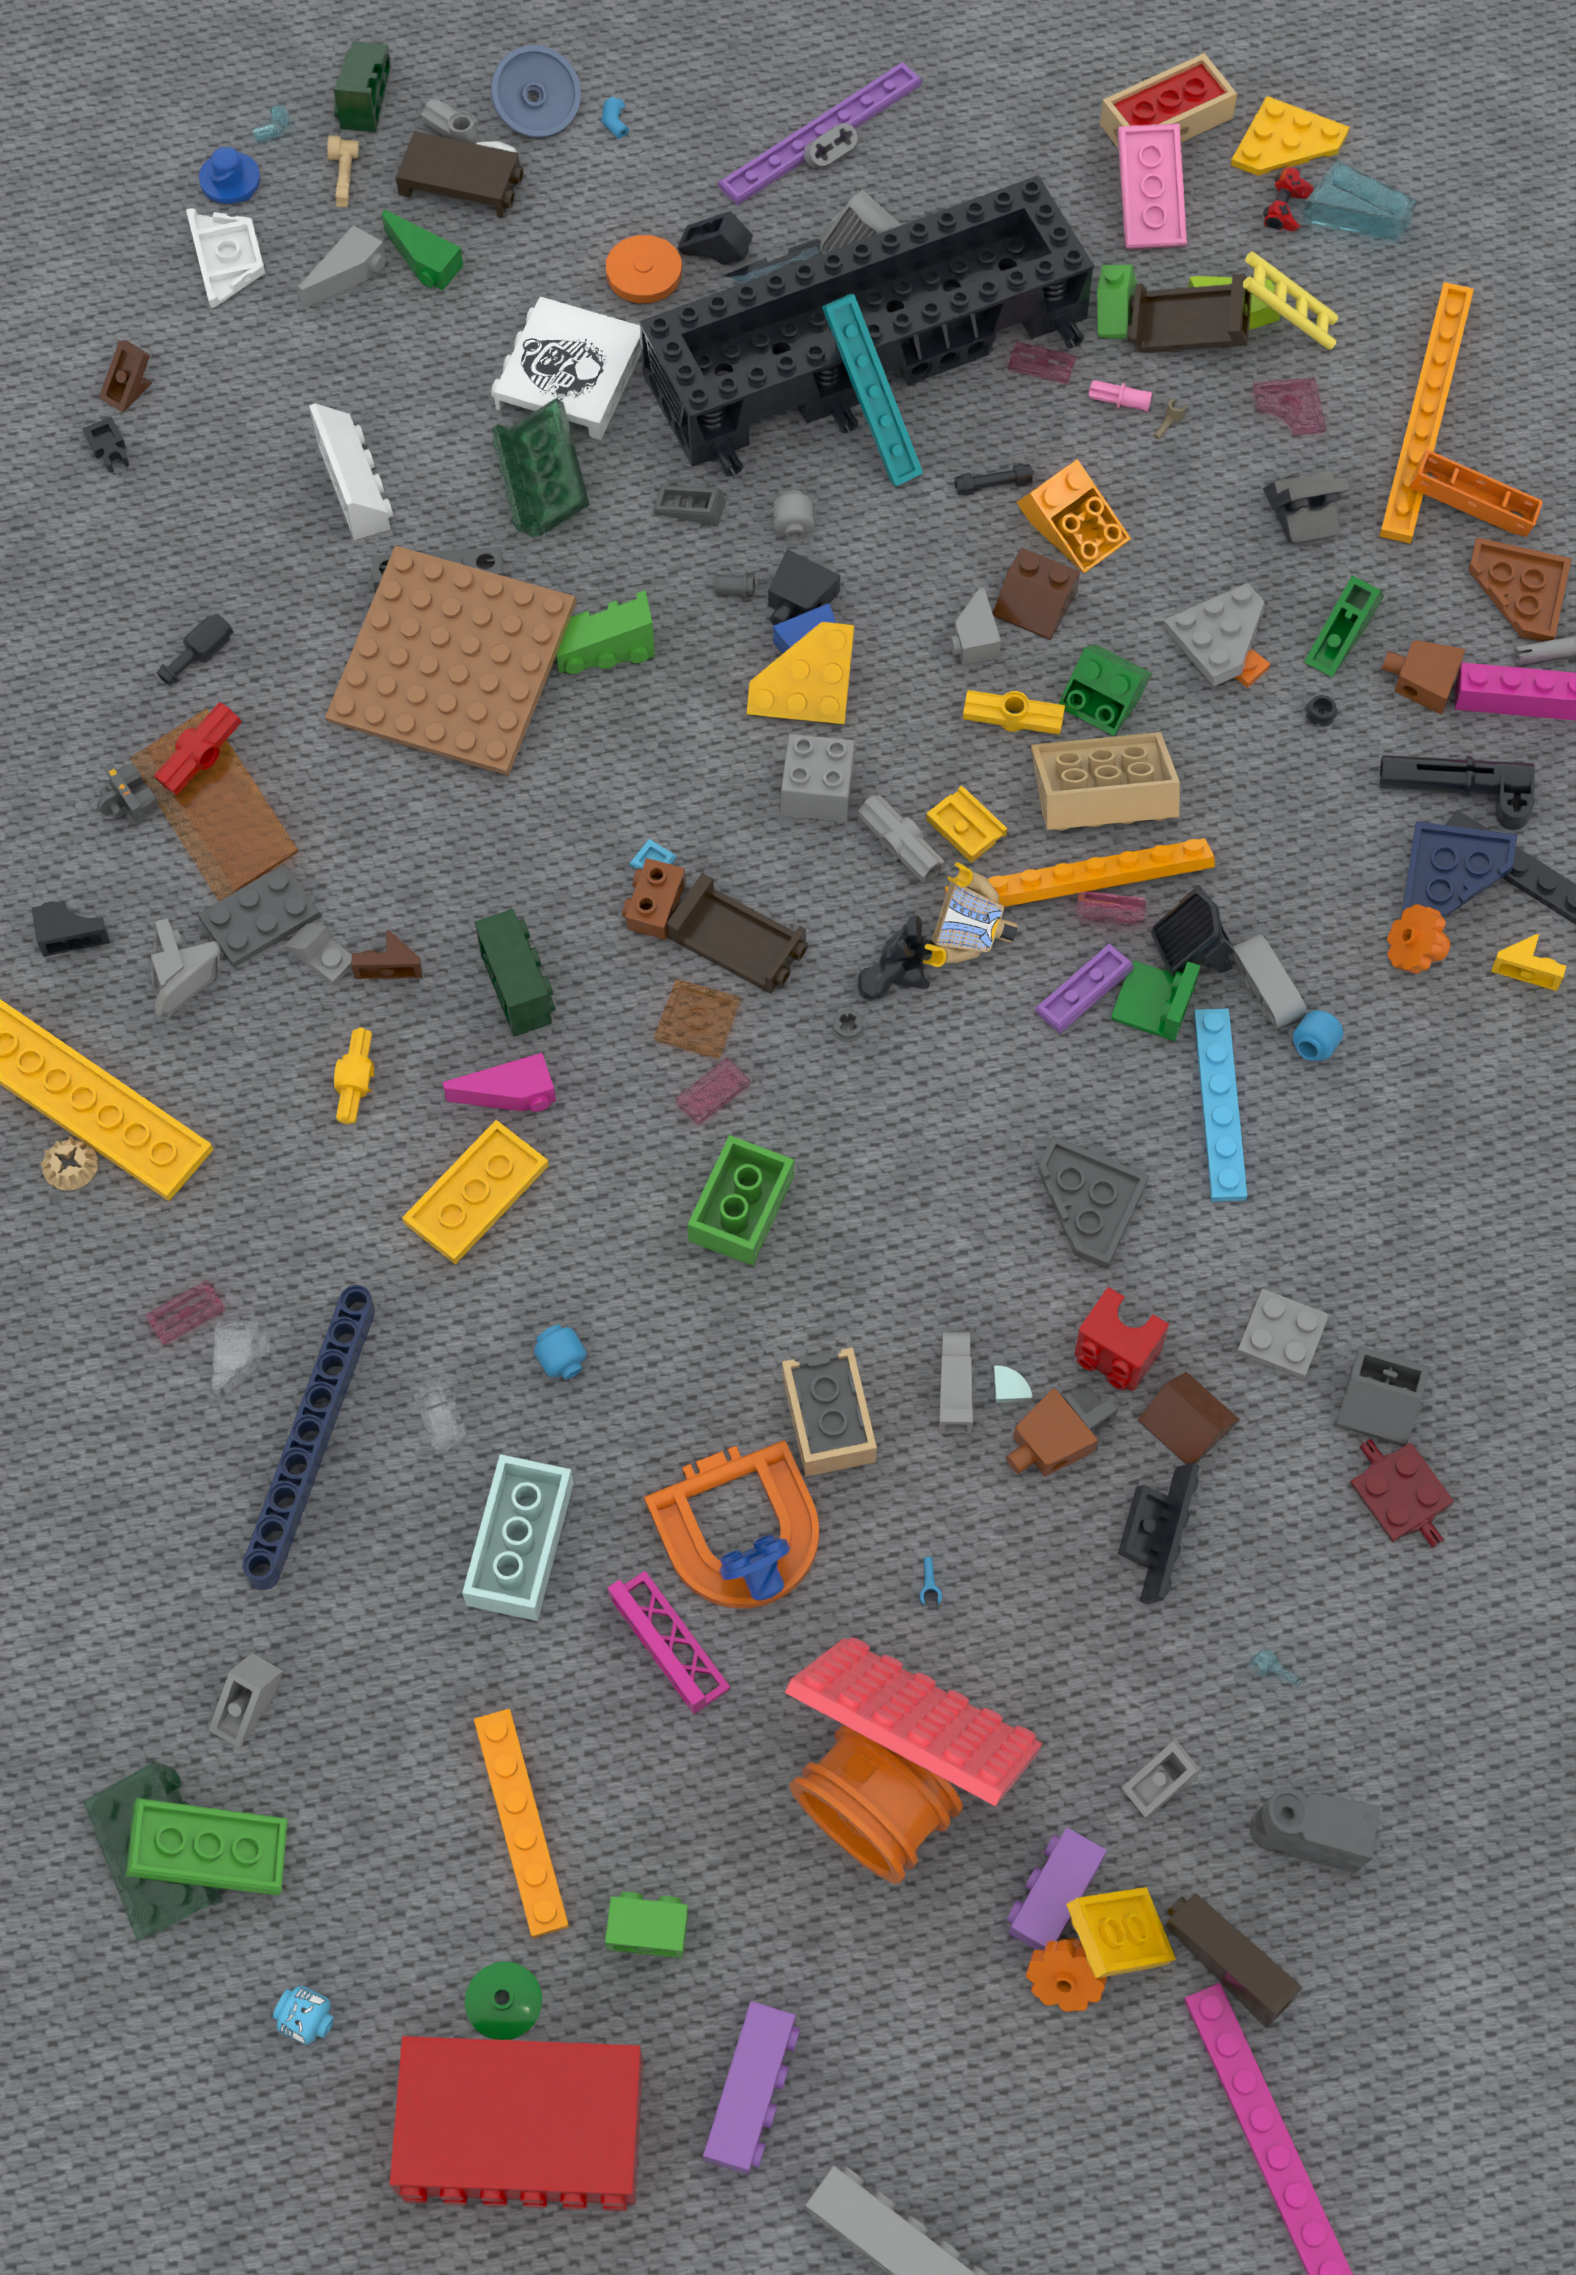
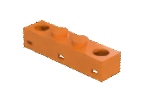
M1428 449L1419 460L1409 486L1411 489L1523 537H1527L1535 526L1543 503L1538 498ZM1424 473H1429L1433 475L1435 478H1432ZM1511 512H1517V513L1521 514V515L1523 516V518L1520 517V516H1518V515H1515V514H1513V513H1511Z

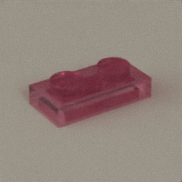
M1081 892L1078 893L1076 913L1083 914L1084 918L1091 920H1100L1105 916L1114 917L1121 923L1133 924L1136 923V920L1144 921L1146 898Z

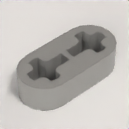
M848 123L832 127L807 144L804 150L805 161L813 168H821L832 163L856 146V130ZM845 133L847 139L843 143L835 145L834 140L839 138L840 134ZM826 146L828 151L822 154L820 158H816L814 153L817 152V149Z

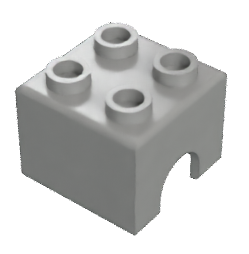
M789 734L781 788V815L847 822L850 787L854 771L855 740Z

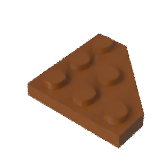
M1476 537L1468 570L1520 637L1540 642L1555 639L1572 558Z

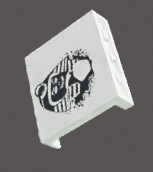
M539 297L535 308L531 307L528 311L524 330L519 331L516 336L515 349L512 355H507L504 361L501 378L496 379L493 383L491 396L495 399L496 409L501 410L504 402L587 426L589 437L601 440L642 353L640 325Z

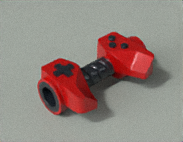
M1287 167L1280 174H1276L1274 180L1276 181L1275 187L1278 191V196L1275 202L1264 208L1263 215L1265 217V227L1280 231L1284 228L1293 232L1298 230L1301 225L1293 218L1289 209V197L1309 199L1314 188L1300 177V172L1297 169Z

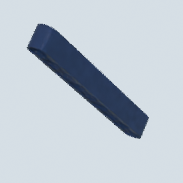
M361 1285L347 1287L339 1297L243 1559L242 1568L250 1585L257 1590L271 1589L277 1584L373 1321L375 1308L371 1294L367 1288ZM356 1302L366 1303L361 1310L352 1311L349 1309ZM344 1334L354 1335L353 1339L347 1343L338 1342L339 1337ZM332 1366L343 1367L341 1372L336 1375L326 1374L327 1370ZM328 1398L331 1400L329 1405L324 1408L314 1407V1404L319 1399ZM309 1431L319 1432L317 1438L312 1441L302 1440L304 1434ZM297 1464L307 1465V1468L301 1474L295 1475L290 1473L291 1468ZM283 1498H295L290 1507H278V1503ZM278 1530L283 1532L280 1539L275 1542L265 1540L271 1531ZM262 1564L270 1566L269 1571L265 1575H253V1571L257 1566Z

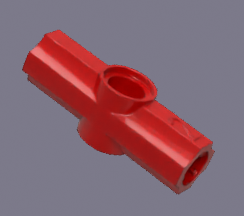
M219 702L196 728H188L179 736L175 746L176 751L155 773L154 778L169 792L177 796L200 769L207 770L215 764L220 755V746L242 723L241 719L230 708Z

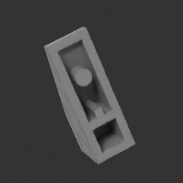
M353 225L298 286L301 305L309 307L367 281L374 272L379 273L382 271L386 263L383 241Z

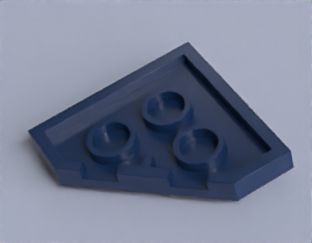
M1416 821L1402 913L1404 909L1415 904L1440 911L1443 918L1454 912L1512 871L1518 834Z

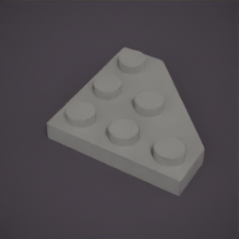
M1246 583L1164 619V628L1209 682L1216 686L1243 673L1248 651L1251 650L1257 634L1259 620H1262L1265 611V602Z

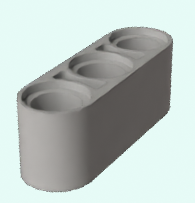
M1259 934L1234 945L1235 952L1229 955V959L1231 962L1235 961L1240 970L1238 974L1247 989L1251 988L1257 997L1254 1000L1262 1014L1269 1017L1273 1026H1270L1272 1030H1277L1304 1018L1307 1012L1304 1001L1265 937Z

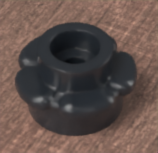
M1326 695L1314 697L1305 707L1307 712L1306 718L1314 725L1328 726L1333 723V718H1336L1338 714L1334 700ZM1321 710L1324 714H1319L1318 711Z

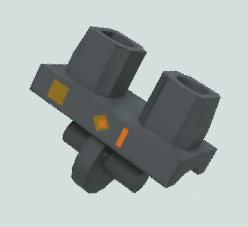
M113 763L103 767L110 778L108 782L113 790L110 791L108 787L100 790L102 797L99 799L97 807L101 813L105 815L113 813L118 818L124 814L122 807L125 806L137 826L145 822L144 814L157 807L158 803L148 786L134 794L131 792L130 789L143 783L142 777L135 765L131 763L118 770Z

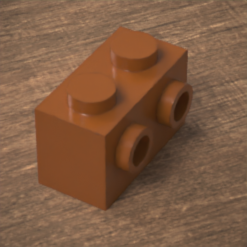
M649 858L645 859L643 868H637L633 878L632 887L635 888L632 899H626L622 910V917L626 920L628 930L666 940V923L678 908L686 885L685 868Z

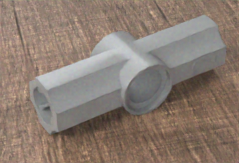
M873 795L868 798L858 810V817L879 838L881 847L883 849L887 848L894 855L893 860L900 859L922 883L931 881L944 868L945 861L924 841L922 832L915 822L908 817L902 818L880 795Z

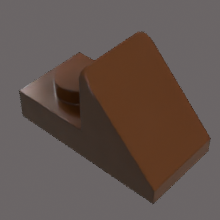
M127 340L119 341L99 398L119 411L124 412L152 384L151 381L143 377L150 354Z
M390 930L386 932V952L380 953L375 950H365L362 953H352L351 966L355 979L423 978L420 957Z

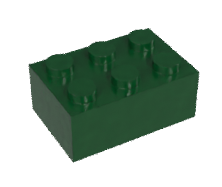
M510 909L475 921L479 951L513 1037L552 1024L551 1012L556 1011L551 997L553 990L547 975H542L540 970L542 964L536 948H531L528 940L530 934L525 920H518L514 909Z

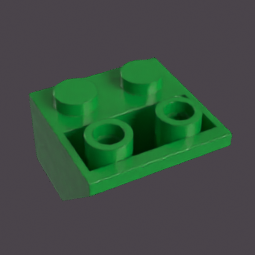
M1094 644L1083 649L1059 704L1065 705V711L1115 736L1140 700L1152 673Z

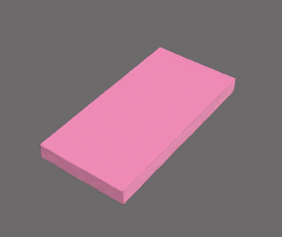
M1180 124L1118 127L1125 250L1186 247L1187 234Z

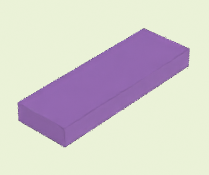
M1108 944L1035 1008L1036 1012L1059 1034L1062 1033L1134 969L1133 963L1111 944Z

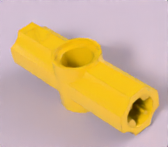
M968 690L963 719L1001 725V727L1010 732L1026 729L1060 735L1065 705L1029 700L1025 694L1018 691L997 695ZM1009 711H1016V712H1019V713L1013 714V713H1010Z

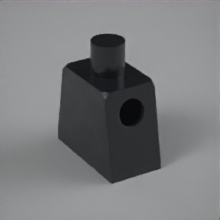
M787 549L768 591V606L775 609L770 617V622L773 625H777L830 603L840 593L841 575Z

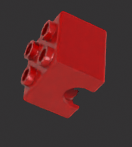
M1108 1287L1079 1328L1074 1356L1077 1357V1363L1084 1369L1091 1372L1096 1369L1106 1375L1107 1381L1116 1389L1124 1391L1127 1388L1130 1391H1135L1161 1353L1169 1323L1152 1314L1147 1323L1141 1327L1131 1328L1125 1326L1119 1320V1311H1117L1125 1296Z

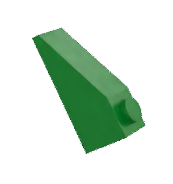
M384 210L381 213L384 232L416 277L426 287L432 288L434 286L443 291L463 267L461 247Z
M1352 575L1304 663L1333 677L1371 621L1384 597L1382 591Z

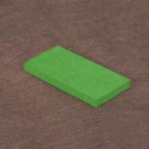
M136 1798L133 1807L126 1876L279 1896L282 1891L288 1818Z

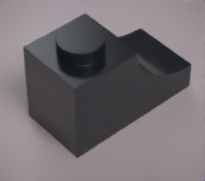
M731 211L687 225L677 249L684 255L705 256L726 265L735 261L739 262L745 258L749 251L748 247L753 234Z
M65 901L46 902L41 906L31 908L36 940L43 957L110 943L109 933L103 917L86 918L78 916L68 909Z

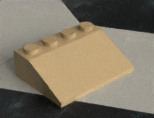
M1161 732L1031 745L1041 810L1047 830L1055 829L1062 831L1072 827H1099L1103 824H1131L1135 821L1152 819L1163 821L1168 818L1179 817L1180 781Z

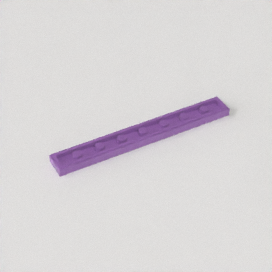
M903 62L719 181V188L737 205L741 204L805 162L804 150L809 142L832 127L842 123H848L854 129L921 86L922 79ZM845 133L840 134V137L837 138L836 140H834V142L837 141L838 139H840L841 137H843V136L846 135V134H845ZM826 146L823 147V148L817 149V152L814 153V155H816L817 153H819L820 151H822L823 149H825Z

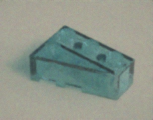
M1336 160L1306 200L1302 223L1330 226V229L1349 230L1358 232V235L1396 243L1412 221L1417 200Z

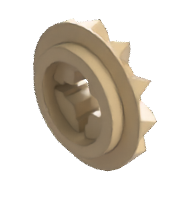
M72 1137L62 1142L56 1140L53 1147L45 1150V1157L43 1162H41L42 1172L46 1181L51 1186L65 1191L76 1190L85 1186L93 1179L98 1168V1158L94 1148L89 1147L84 1140H75ZM74 1156V1160L79 1167L68 1166L64 1169V1165L59 1158L69 1160Z

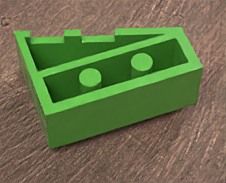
M646 590L636 593L637 599L619 605L617 600L608 603L607 610L594 615H590V612L586 611L572 616L556 655L559 673L577 674L585 668L599 666L600 668L607 669L620 662L642 663L650 657H655L653 622Z

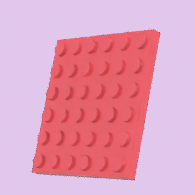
M851 1637L849 1640L843 1638L790 1680L785 1691L786 1694L994 1806L1000 1802L1035 1759L1043 1744L1035 1740L1036 1735L1030 1730L1021 1726L1013 1728L1002 1722L1003 1718L998 1713L987 1708H982V1710L968 1704L969 1699L961 1693L949 1690L948 1693L936 1687V1682L929 1676L922 1673L914 1675L902 1669L903 1664L888 1655L880 1657L870 1652L869 1645L856 1638Z

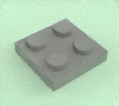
M1262 1289L1237 1354L1305 1379L1329 1314Z

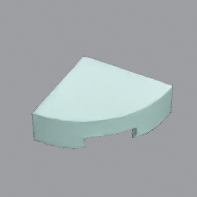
M994 1366L996 1403L1032 1402L1031 1389L1027 1381L1018 1372L1008 1367Z

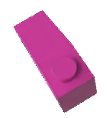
M542 1053L442 1082L447 1102L515 1111L531 1109L533 1112L543 1111L551 1103L556 1102L554 1086Z

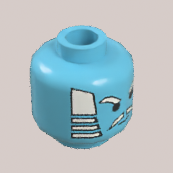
M302 1985L292 1991L287 1989L281 1996L273 2014V2018L277 2020L278 2031L303 2045H310L318 2036L324 2039L329 2033L335 2017L329 2014L331 2003L327 1997Z

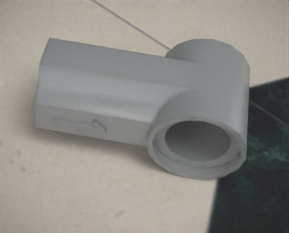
M431 99L425 104L424 111L421 114L423 123L446 138L474 144L478 142L475 120L471 113L466 111L457 112L439 99Z

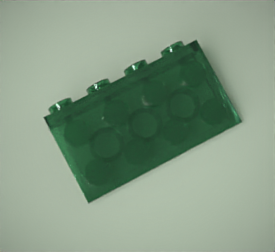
M557 398L553 399L509 429L504 428L500 424L492 427L493 445L498 452L500 461L499 470L504 477L507 489L505 494L510 502L513 514L512 522L518 531L524 532L532 538L540 537L590 505L565 406L562 401Z
M152 1762L83 1801L136 1940L148 1938L207 1905L216 1906L223 1902L220 1894L223 1888L126 1876L133 1807L136 1798L189 1805L186 1801H183L178 1789L182 1786L176 1770L168 1765Z

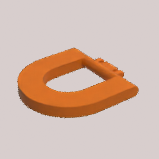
M785 1440L743 1457L740 1456L737 1446L728 1449L730 1461L726 1460L723 1451L696 1462L698 1474L694 1473L691 1464L684 1466L682 1470L686 1480L643 1497L675 1572L690 1590L711 1603L740 1609L770 1604L781 1599L796 1588L805 1578L814 1562L819 1543L817 1511ZM755 1471L778 1520L780 1538L786 1539L790 1546V1551L777 1562L778 1570L785 1583L783 1590L774 1597L761 1601L752 1598L743 1577L731 1580L722 1579L719 1572L722 1566L721 1561L711 1553L706 1545L687 1501L690 1497Z

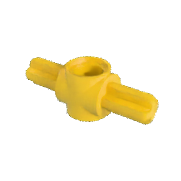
M362 1027L352 1031L348 1054L343 1055L342 1059H338L335 1066L334 1088L340 1094L336 1119L345 1125L356 1122L360 1098L365 1097L367 1093H371L369 1081L370 1076L374 1077V1063L368 1058L372 1032Z

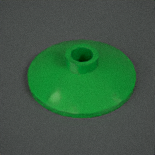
M497 1962L484 1967L473 1977L466 1990L465 2010L467 2017L479 2033L490 2039L510 2040L523 2035L535 2024L541 2012L542 1992L540 1985L528 1969L517 1963ZM500 1992H506L510 1995L509 2002L505 2005H499L495 2002V1998Z

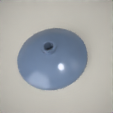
M528 45L511 51L500 61L492 77L491 97L498 116L510 129L527 137L545 138L561 132L574 119L580 105L581 88L574 68L565 57L548 47ZM528 93H535L538 100L535 102L529 100Z

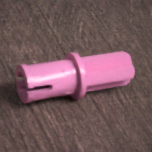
M1094 380L1090 385L1089 398L1117 404V408H1120L1121 405L1148 412L1152 392L1125 387L1126 383H1122L1119 386Z

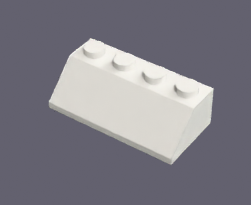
M319 404L309 405L317 444L353 539L357 540L390 530L388 518L393 517L392 508L388 498L382 500L380 493L384 492L379 474H372L371 468H374V462L370 450H363L361 444L365 443V439L360 425L354 426L348 413Z

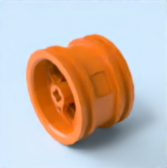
M842 1725L835 1731L837 1742L818 1764L807 1763L802 1769L804 1778H794L790 1782L789 1788L807 1815L839 1846L877 1876L888 1882L900 1884L906 1874L903 1868L913 1869L918 1863L916 1852L919 1845L934 1831H945L950 1826L951 1820L949 1817H957L963 1810V1804L954 1788L946 1779L857 1731Z

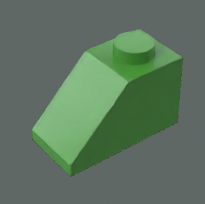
M1102 265L1097 287L1098 337L1128 338L1127 327L1129 323H1132L1133 315L1130 309L1131 295H1135V285L1137 284L1133 265Z

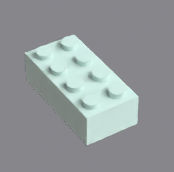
M499 1455L462 1592L466 1606L538 1621L574 1484L571 1469Z

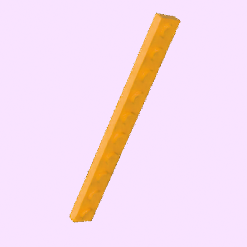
M1443 283L1379 537L1411 544L1423 493L1411 489L1409 486L1416 466L1425 451L1428 449L1434 452L1474 291L1473 288Z

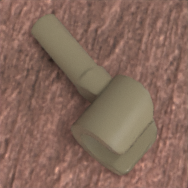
M1176 398L1169 400L1166 417L1153 436L1160 439L1173 422H1179L1184 418L1187 408L1186 404L1182 409H1175Z

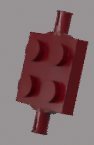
M1372 1439L1361 1444L1359 1448L1368 1458L1371 1465L1365 1472L1352 1479L1350 1484L1392 1543L1408 1533L1420 1531L1431 1548L1436 1547L1437 1543L1438 1545L1441 1544L1445 1539L1442 1538L1432 1522L1438 1514L1451 1507L1454 1501L1413 1444L1410 1442L1395 1453L1384 1456Z

